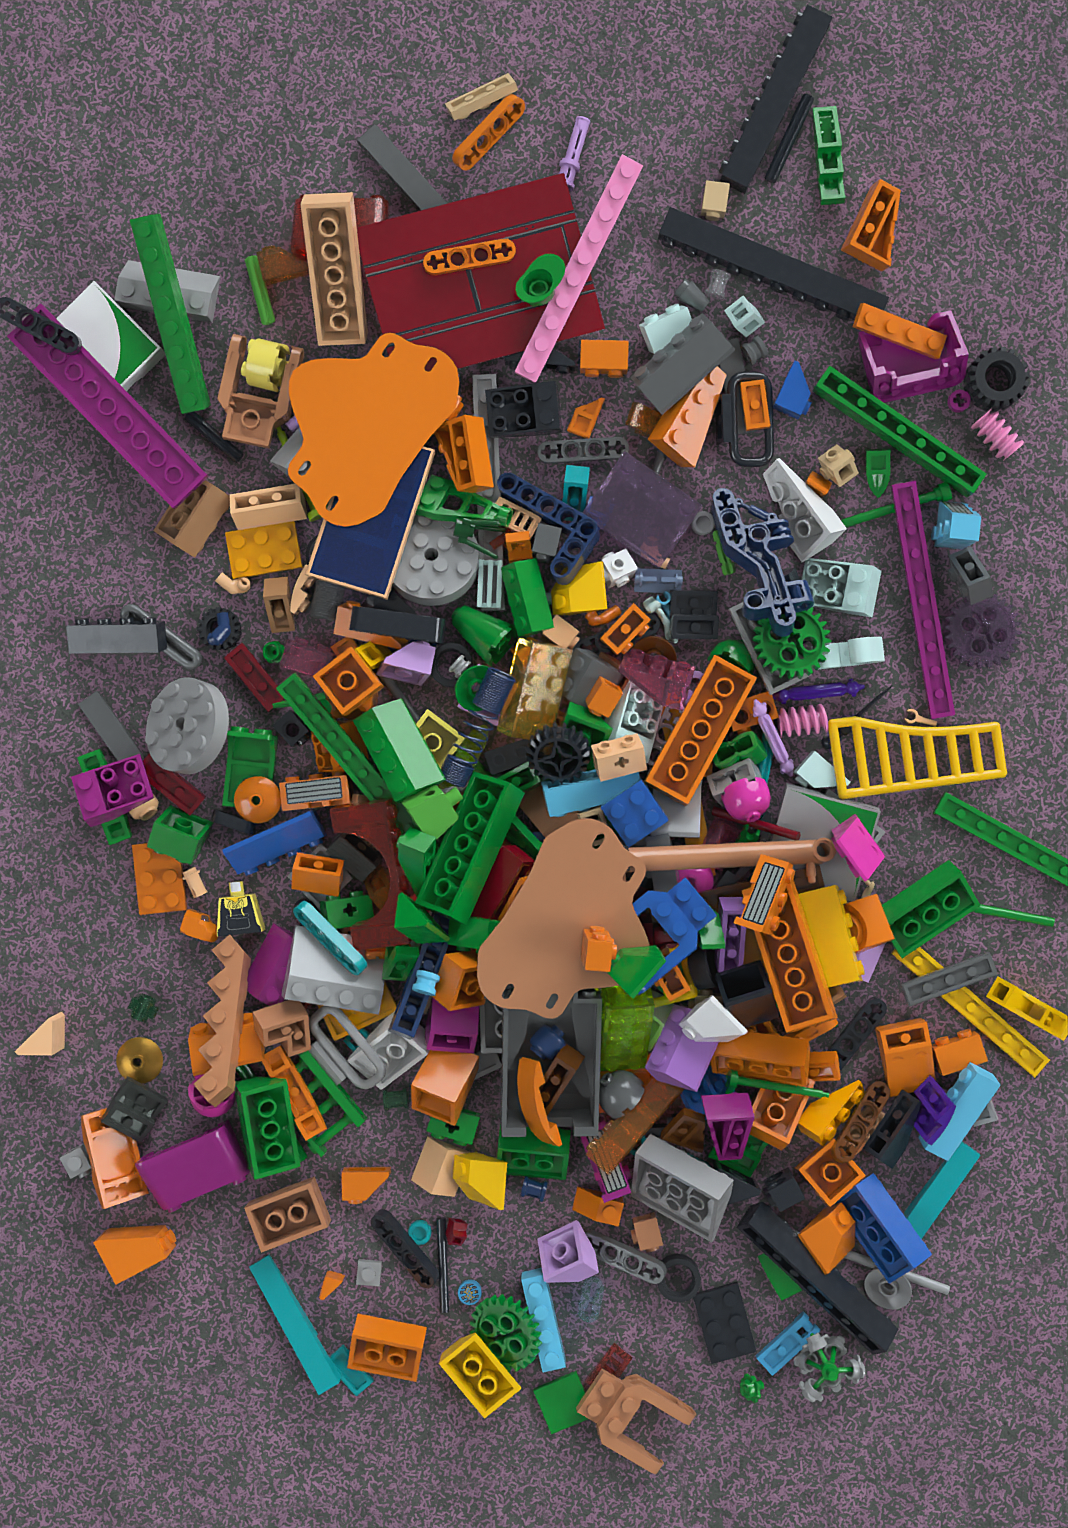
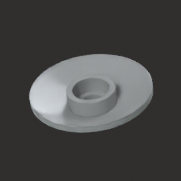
M878 1268L868 1273L864 1287L868 1297L875 1304L894 1310L900 1309L909 1303L912 1296V1288L904 1275L889 1285Z

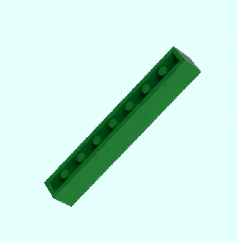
M161 214L130 219L181 413L206 409L211 406Z
M831 366L827 368L812 392L943 482H948L950 487L966 498L974 494L987 475L980 468Z

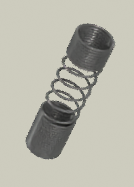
M352 525L345 528L357 531L356 529L351 527H358V525ZM331 535V536H334V537H336V538H340V539H343V540H328V541H327V542H342V543H352V544L355 543V542L352 541V540L344 539V538H341V537H338V536H335V535ZM326 544L327 547L341 552H324L322 557L329 561L336 562L339 564H321L319 568L324 571L328 570L322 568V566L349 568V565L334 561L333 559L324 556V554H338L351 556L352 553L339 550L335 547ZM316 579L309 615L319 619L336 621L337 608L343 603L344 589L346 588Z

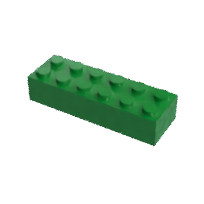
M473 771L463 794L464 799L460 801L456 809L459 818L447 829L415 901L417 905L432 913L467 925L525 794L523 791L510 782Z

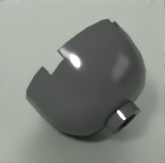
M626 1070L606 1073L600 1079L599 1104L601 1108L611 1118L616 1119L624 1116L622 1111L627 1107L632 1110L640 1101L644 1093V1088L641 1086L644 1084L643 1081L632 1072Z

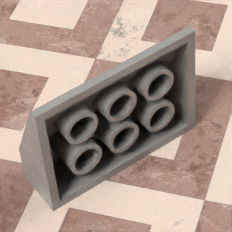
M295 925L281 996L288 1000L379 1015L384 990V979H382L384 959H379L378 957L376 959H366L365 948L367 945L379 947L380 944H387L389 941L340 933L367 962V968L356 976L349 972L304 926Z
M650 1134L635 1153L631 1197L712 1243L730 1199L734 1180L726 1174L709 1167L706 1163L689 1156L685 1151L671 1146L665 1140Z

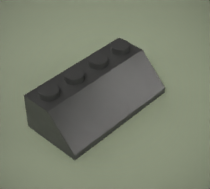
M702 313L692 319L689 325L681 333L676 334L663 349L658 350L651 360L644 366L639 367L631 379L663 415L734 352L735 348Z

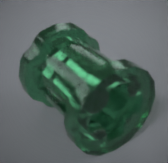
M407 1087L400 1091L388 1092L387 1089L383 1090L385 1111L395 1107L409 1109Z

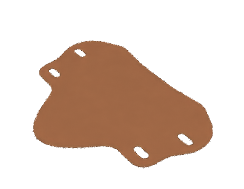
M582 818L565 824L544 839L526 881L503 919L483 942L478 951L477 978L480 990L493 1004L506 1009L528 1010L542 1017L553 1019L563 1013L573 995L579 990L619 986L607 972L584 969L580 958L583 929H590V926L604 927L605 931L609 932L611 939H614V944L617 945V952L621 948L650 946L645 930L632 904L633 896L645 877V865L638 857L623 847L609 826L595 819ZM599 833L604 834L605 838L600 847L594 849L592 843ZM633 866L635 868L634 874L629 881H624L623 875L628 867ZM513 984L514 990L509 998H502V993L507 985ZM552 994H557L558 1000L553 1008L548 1009L546 1003Z

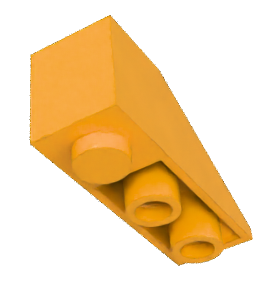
M857 1080L829 1094V1098L822 1097L810 1103L797 1124L800 1131L822 1146L827 1141H831L836 1134L838 1126L849 1118L851 1109L863 1097L865 1091L862 1082Z

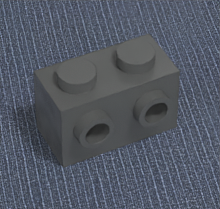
M971 546L948 555L950 562L948 574L952 582H957L958 591L962 598L966 597L969 603L973 605L993 596L991 577Z

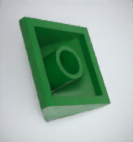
M403 892L398 895L394 925L396 930L417 944L448 942L451 939L425 908L417 905L414 900Z

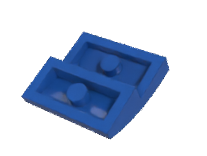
M710 1065L704 1074L697 1092L678 1086L675 1087L687 1109H693L696 1112L705 1114L701 1096L725 1094L727 1078L724 1074L713 1073Z

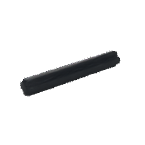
M804 93L786 129L765 175V180L768 182L776 183L813 104L814 97Z

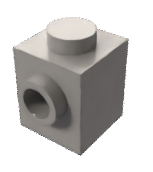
M84 1143L60 1157L70 1179L77 1175L79 1178H82L92 1172L89 1155Z

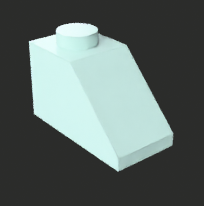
M811 751L793 772L797 775L795 780L804 788L807 786L810 788L837 786L834 767L816 751ZM845 777L846 786H848L850 781Z

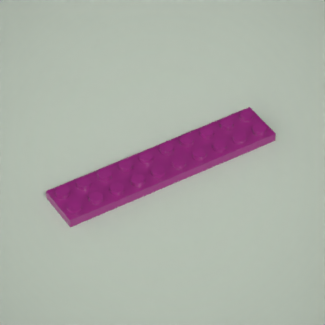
M40 303L33 310L64 327L43 304ZM29 314L22 321L23 326H31L34 322V317ZM47 326L43 330L44 338H51L55 333L53 326ZM17 327L7 336L173 509H176L209 477L83 346L78 354L70 356ZM62 336L59 340L65 343L67 348L75 346L72 340L69 341Z

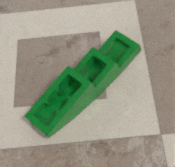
M815 107L812 109L820 205L843 204L845 202L842 178L844 170L837 107Z

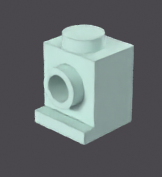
M744 295L724 310L734 327L745 337L765 323L758 310L747 301Z

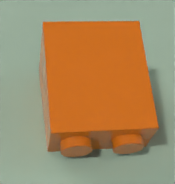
M430 1050L411 1084L412 1109L455 1126L478 1072L479 1056L475 1053Z
M166 1225L121 1227L105 1230L93 1243L115 1285L166 1259L176 1246V1237L171 1229H167Z

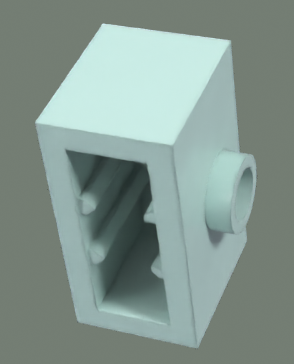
M674 304L665 309L666 313L659 316L652 314L644 318L645 322L640 324L639 327L649 352L655 354L658 350L663 349L676 334L681 333L689 325L692 318L687 307Z

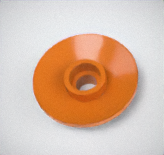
M250 777L244 780L235 792V808L239 815L247 821L253 823L267 822L274 818L280 810V790L273 781L266 777ZM254 796L260 798L258 805H255L252 801Z

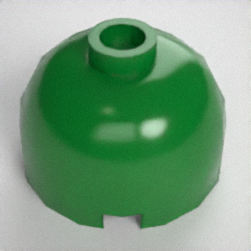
M739 639L721 641L714 647L707 658V661H710L714 655H717L753 675L756 667L744 641Z

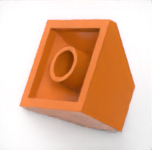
M842 1202L824 1208L798 1234V1237L825 1275L829 1274L855 1246V1220Z

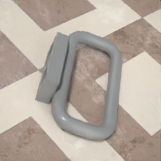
M322 1006L312 1014L309 1019V1028L317 1040L311 1045V1050L308 1051L336 1085L348 1077L355 1086L361 1089H369L383 1080L386 1074L384 1062L341 1009ZM331 1014L338 1020L375 1066L377 1071L373 1076L364 1080L355 1072L320 1029L318 1022L323 1017Z

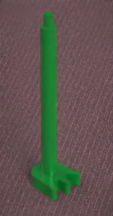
M732 1069L726 1074L727 1082L725 1086L727 1088L725 1094L733 1093L737 1084L816 1098H829V1093L819 1089L738 1076L737 1070Z

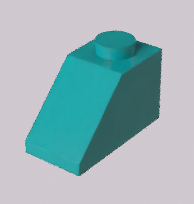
M566 465L562 502L585 514L590 467ZM567 517L564 520L573 521L574 518Z

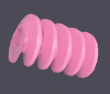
M990 409L971 426V429L980 427L977 436L980 437L986 434L983 443L992 442L989 450L999 449L995 457L1005 456L1006 459L1020 448L1024 441L1014 442L1018 434L1008 435L1012 427L1002 428L1005 419L996 421L999 412L996 411L990 414Z
M822 704L817 705L816 711L813 705H808L806 711L803 706H799L797 713L794 707H789L788 713L784 708L779 710L777 728L780 738H782L783 731H786L788 737H791L792 730H795L797 735L800 736L802 729H805L806 734L810 735L811 728H814L816 734L820 733L821 727L828 733L827 714Z

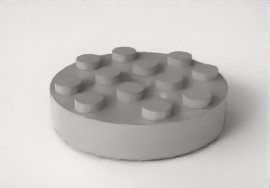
M415 514L392 584L401 596L420 605L436 606L458 599L472 586L479 571V551L466 544L458 543L459 537L453 536L455 522L433 520ZM393 529L387 540L395 542L399 531ZM474 534L472 538H467L468 540L477 544ZM384 550V564L387 569L392 552ZM433 554L437 557L433 561L427 560L429 557H433Z
M185 677L169 683L159 693L157 698L152 701L146 725L145 742L156 764L163 769L181 774H195L207 768L220 753L228 732L229 713L224 696L214 685L195 678Z

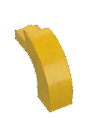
M997 976L986 995L987 998L1063 1041L1068 1035V1016Z

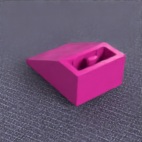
M854 814L832 829L834 837L831 839L839 855L842 858L845 857L849 865L848 867L856 878L861 876L865 882L885 858V855L857 815Z

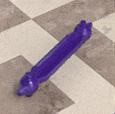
M849 679L847 684L838 682L793 687L788 691L782 689L772 694L773 699L781 702V704H786L788 699L794 701L842 696L845 693L855 697L865 686L858 684L853 679Z

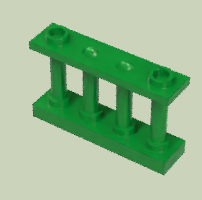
M305 1051L298 1054L300 1058L295 1067L299 1073L304 1069L308 1070L310 1068L315 1074L314 1080L307 1085L310 1093L312 1094L319 1087H325L330 1093L329 1098L318 1106L321 1115L325 1114L335 1105H340L345 1111L343 1113L344 1116L319 1137L315 1135L307 1140L309 1149L314 1154L318 1153L322 1157L327 1151V1148L324 1146L326 1142L348 1124L354 1123L359 1127L366 1121L367 1116L342 1085H336L311 1053ZM293 1115L294 1125L298 1128V1126L296 1125V1123H295V1121H294L296 1118H295L294 1115Z

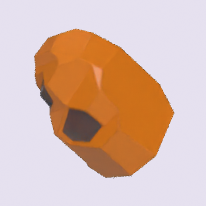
M187 909L180 932L208 942L218 940L217 925L211 921L210 916L193 909Z

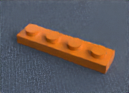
M866 303L859 305L853 327L933 359L940 358L947 335Z

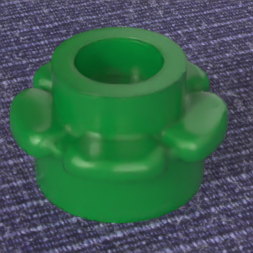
M279 641L268 642L264 646L263 656L267 662L272 664L283 660L285 647Z

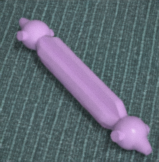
M757 699L753 700V716L758 717L759 725L776 760L780 763V773H786L790 777L793 776V760H788L789 755L770 715L766 713L767 704L765 702L760 703Z

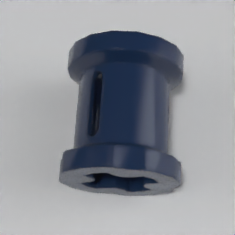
M525 1176L520 1197L526 1195L539 1199V1202H543L548 1182L544 1181L542 1183L530 1180L528 1176Z

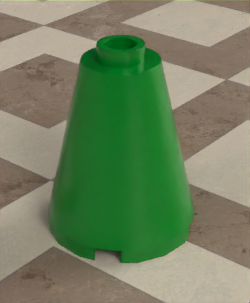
M466 605L456 608L451 616L453 619L452 625L489 666H492V662L497 664L506 655L512 646L508 645L511 637L515 639L517 637V630L513 624Z

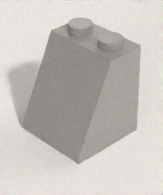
M702 781L687 806L653 789V796L669 818V821L651 832V836L669 833L670 837L700 838Z

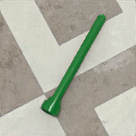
M948 482L937 484L933 491L918 495L919 503L924 504L933 500L937 502L952 500V493ZM894 503L844 518L841 521L847 528L895 513Z

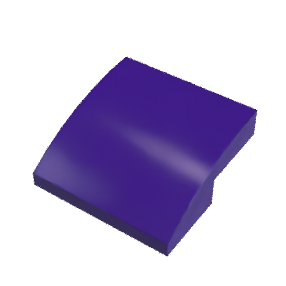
M929 1075L914 1091L917 1095L916 1099L922 1102L914 1127L925 1142L932 1146L948 1126L955 1112L956 1105L936 1080Z

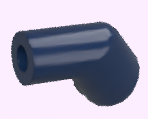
M228 612L216 614L218 627L207 636V641L210 645H221L230 636L231 627Z

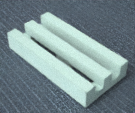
M479 559L477 608H501V567H503V560ZM484 565L488 566L487 603H482ZM493 566H498L496 603H492Z

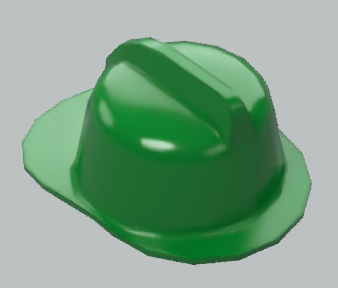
M544 254L538 257L516 283L515 290L517 296L533 307L550 302L555 295L556 287L565 275L566 267L564 261L555 254Z

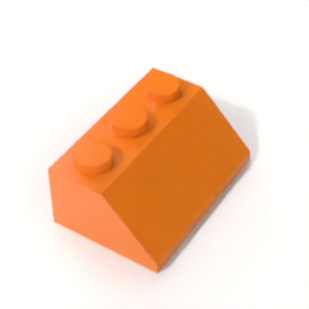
M244 1013L242 1034H240L238 1066L264 1061L265 1047L254 1030L253 1013ZM199 1023L194 1027H190L188 1043L193 1076L205 1074L212 1068L198 1050L217 1034L209 1023Z
M357 1314L347 1368L417 1382L427 1327Z

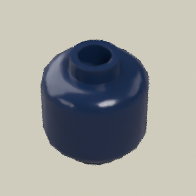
M544 1024L530 1038V1043L532 1044L530 1049L544 1061L546 1058L553 1060L566 1045L565 1040L562 1038L565 1033L555 1024L552 1027Z

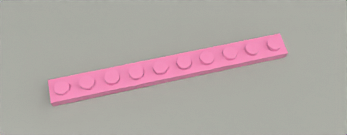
M623 154L621 155L565 269V275L556 287L555 295L548 303L514 373L536 383L643 165Z

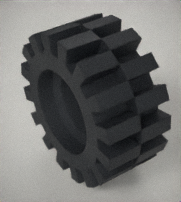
M216 607V609L211 608L207 613L204 612L202 614V619L198 621L200 624L197 627V631H199V639L203 641L204 645L214 650L224 651L234 647V644L239 642V637L242 635V624L239 622L238 616L232 611ZM228 612L231 627L230 636L221 645H210L207 641V636L209 633H212L211 627L217 621L216 614Z

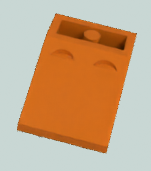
M916 1018L875 1027L886 1084L890 1089L889 1097L898 1096L902 1089L907 1093L914 1092L929 1075L935 1079L932 1044L928 1025L924 1019Z

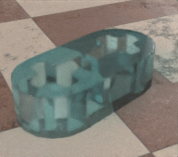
M597 1276L586 1278L582 1286L578 1315L586 1323L594 1322L600 1313L604 1284ZM595 1282L600 1289L595 1290L594 1297H591L590 1288L587 1286H591ZM588 1302H592V1310L595 1311V1313H590V1316H586L585 1311L582 1310L587 1309Z

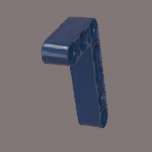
M501 474L497 480V486L504 499L542 518L541 521L548 525L562 528V533L569 536L550 565L555 582L560 585L569 584L599 541L600 533L597 523L592 518L515 474ZM514 484V487L512 489H504L506 485ZM527 495H534L532 500L524 501ZM547 506L554 507L551 512H543ZM567 517L574 518L569 524L563 523V520ZM586 529L594 530L590 535L582 534ZM574 548L581 549L577 555L569 554ZM560 568L568 569L563 575L557 574Z

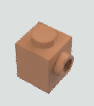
M655 1212L633 1217L635 1229L630 1231L634 1245L639 1244L640 1251L652 1252L658 1250L659 1246L663 1245Z

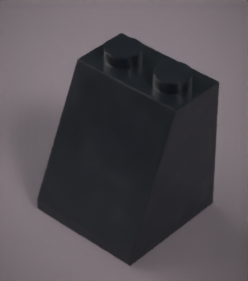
M761 960L715 974L725 1008L744 1028L779 1018L773 992Z

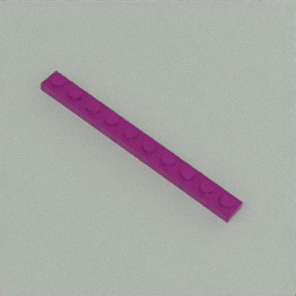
M916 481L891 485L930 719L955 715Z

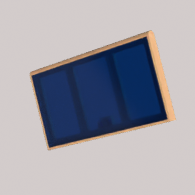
M422 447L398 482L386 508L379 515L358 525L347 527L338 526L323 519L305 575L388 600L435 450ZM333 496L330 499L327 510L330 511L335 507L339 500L337 496Z

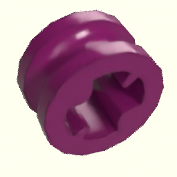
M956 390L949 396L947 404L951 411L960 413L969 407L971 398L966 391ZM956 395H959L960 399L965 400V403L961 404L962 407H959L958 403L953 402L957 398Z

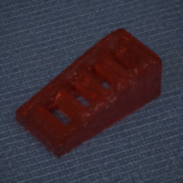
M613 1343L584 1381L591 1386L602 1368L619 1378L633 1357ZM615 1352L624 1361L620 1363L611 1355ZM608 1360L618 1367L616 1371L606 1364Z

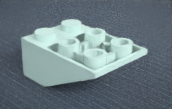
M809 558L805 561L802 580L808 581L814 600L813 607L873 617L881 570L872 565Z
M628 681L622 691L623 695L611 715L604 720L613 728L608 741L638 733L644 746L646 763H648L667 695L636 682Z

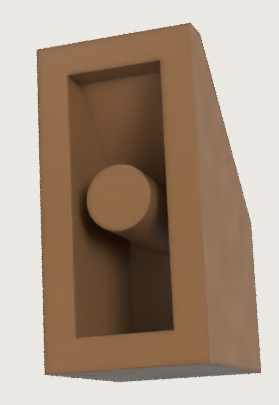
M288 577L264 579L263 599L271 632L295 631L294 613L290 611L292 593Z

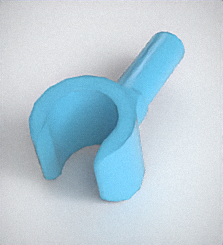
M665 591L663 594L667 600L666 602H662L658 595L655 600L661 603V608H663L670 621L668 603L671 600V596Z

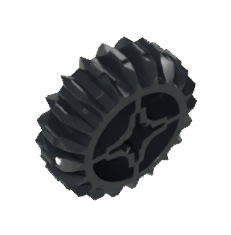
M554 722L551 728L547 724L543 726V730L537 728L535 735H531L529 738V743L526 747V759L529 761V768L534 769L535 776L542 774L541 779L543 781L547 778L551 779L552 785L555 780H559L561 785L565 779L572 783L574 780L573 776L580 779L582 772H586L591 761V747L588 746V739L583 738L582 731L576 732L574 725L571 728H566L567 724L565 722L562 724V727H558L557 723ZM553 742L551 745L545 746V748H542L547 743ZM556 748H558V753L561 754V759L559 758V754L556 753Z

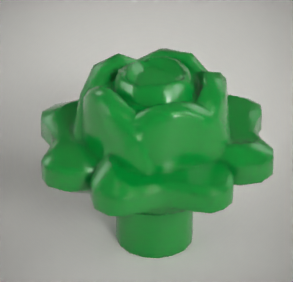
M746 1373L744 1378H741L740 1394L747 1401L757 1403L758 1399L761 1398L760 1390L764 1389V1383L761 1380L756 1381L754 1375L750 1376Z

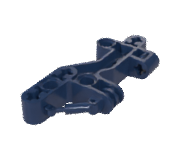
M717 489L712 497L711 512L723 552L728 558L754 575L759 589L749 591L745 595L742 614L751 621L769 618L773 632L777 636L786 637L793 631L796 613L808 610L814 605L808 581L795 580L786 582L779 559L771 552L793 544L794 538L791 535L790 528H788L789 522L786 519H778L775 513H768L754 505L749 506L743 503L741 498L735 499L729 489ZM742 507L748 510L747 513L765 522L744 525L738 508ZM749 604H756L758 607H751Z

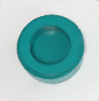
M416 1220L409 1226L408 1234L417 1245L427 1243L431 1237L432 1230L426 1221Z

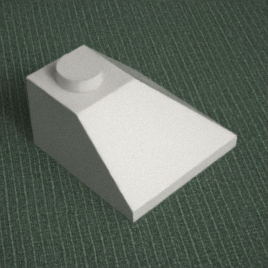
M714 996L698 1003L679 1023L683 1028L682 1031L685 1036L691 1040L694 1039L696 1042H729L747 1032Z

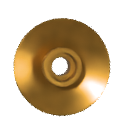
M135 1037L129 1039L120 1047L116 1058L117 1068L125 1079L128 1076L141 1084L148 1083L160 1073L163 1066V1055L158 1045L152 1040L144 1037ZM135 1058L141 1059L142 1063L140 1066L134 1063Z

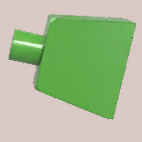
M433 785L402 800L401 803L418 829L436 837L437 840L458 820L459 817L452 806L464 798L456 787L444 794L437 785Z

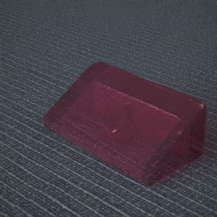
M714 818L702 844L735 843L740 830L727 818ZM715 868L719 871L723 870V868Z

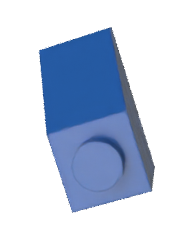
M794 360L773 405V409L796 419H799L801 414L806 415L812 403L808 401L811 393L798 361Z

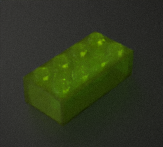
M620 985L601 988L600 1072L645 1068L655 1008L651 988L641 995L637 994L634 999Z

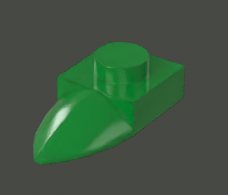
M890 448L866 450L867 482L877 498H880L889 483Z

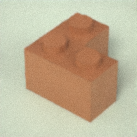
M287 1000L253 1012L254 1030L264 1047L280 1042L288 1057L311 1050L308 1013L300 1001Z

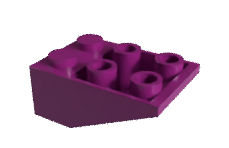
M140 754L71 777L83 819L90 827L114 820L154 798Z

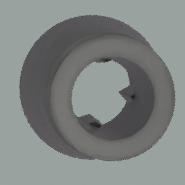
M686 278L674 292L678 297L677 300L700 312L710 302L692 280L688 281Z

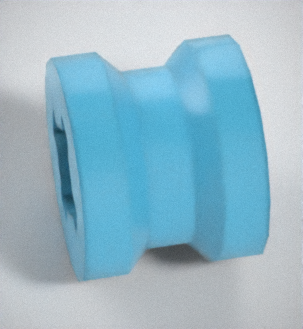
M417 970V981L413 984L412 990L421 994L435 996V985L439 982L440 976L428 971Z

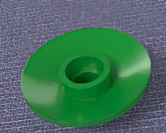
M483 665L470 667L458 678L455 685V697L464 709H470L474 712L483 710L476 706L473 700L489 667ZM477 683V686L472 689V686Z

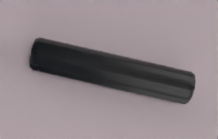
M189 412L185 415L184 419L233 462L238 463L242 459L244 454L230 441L223 439L222 435L196 412Z

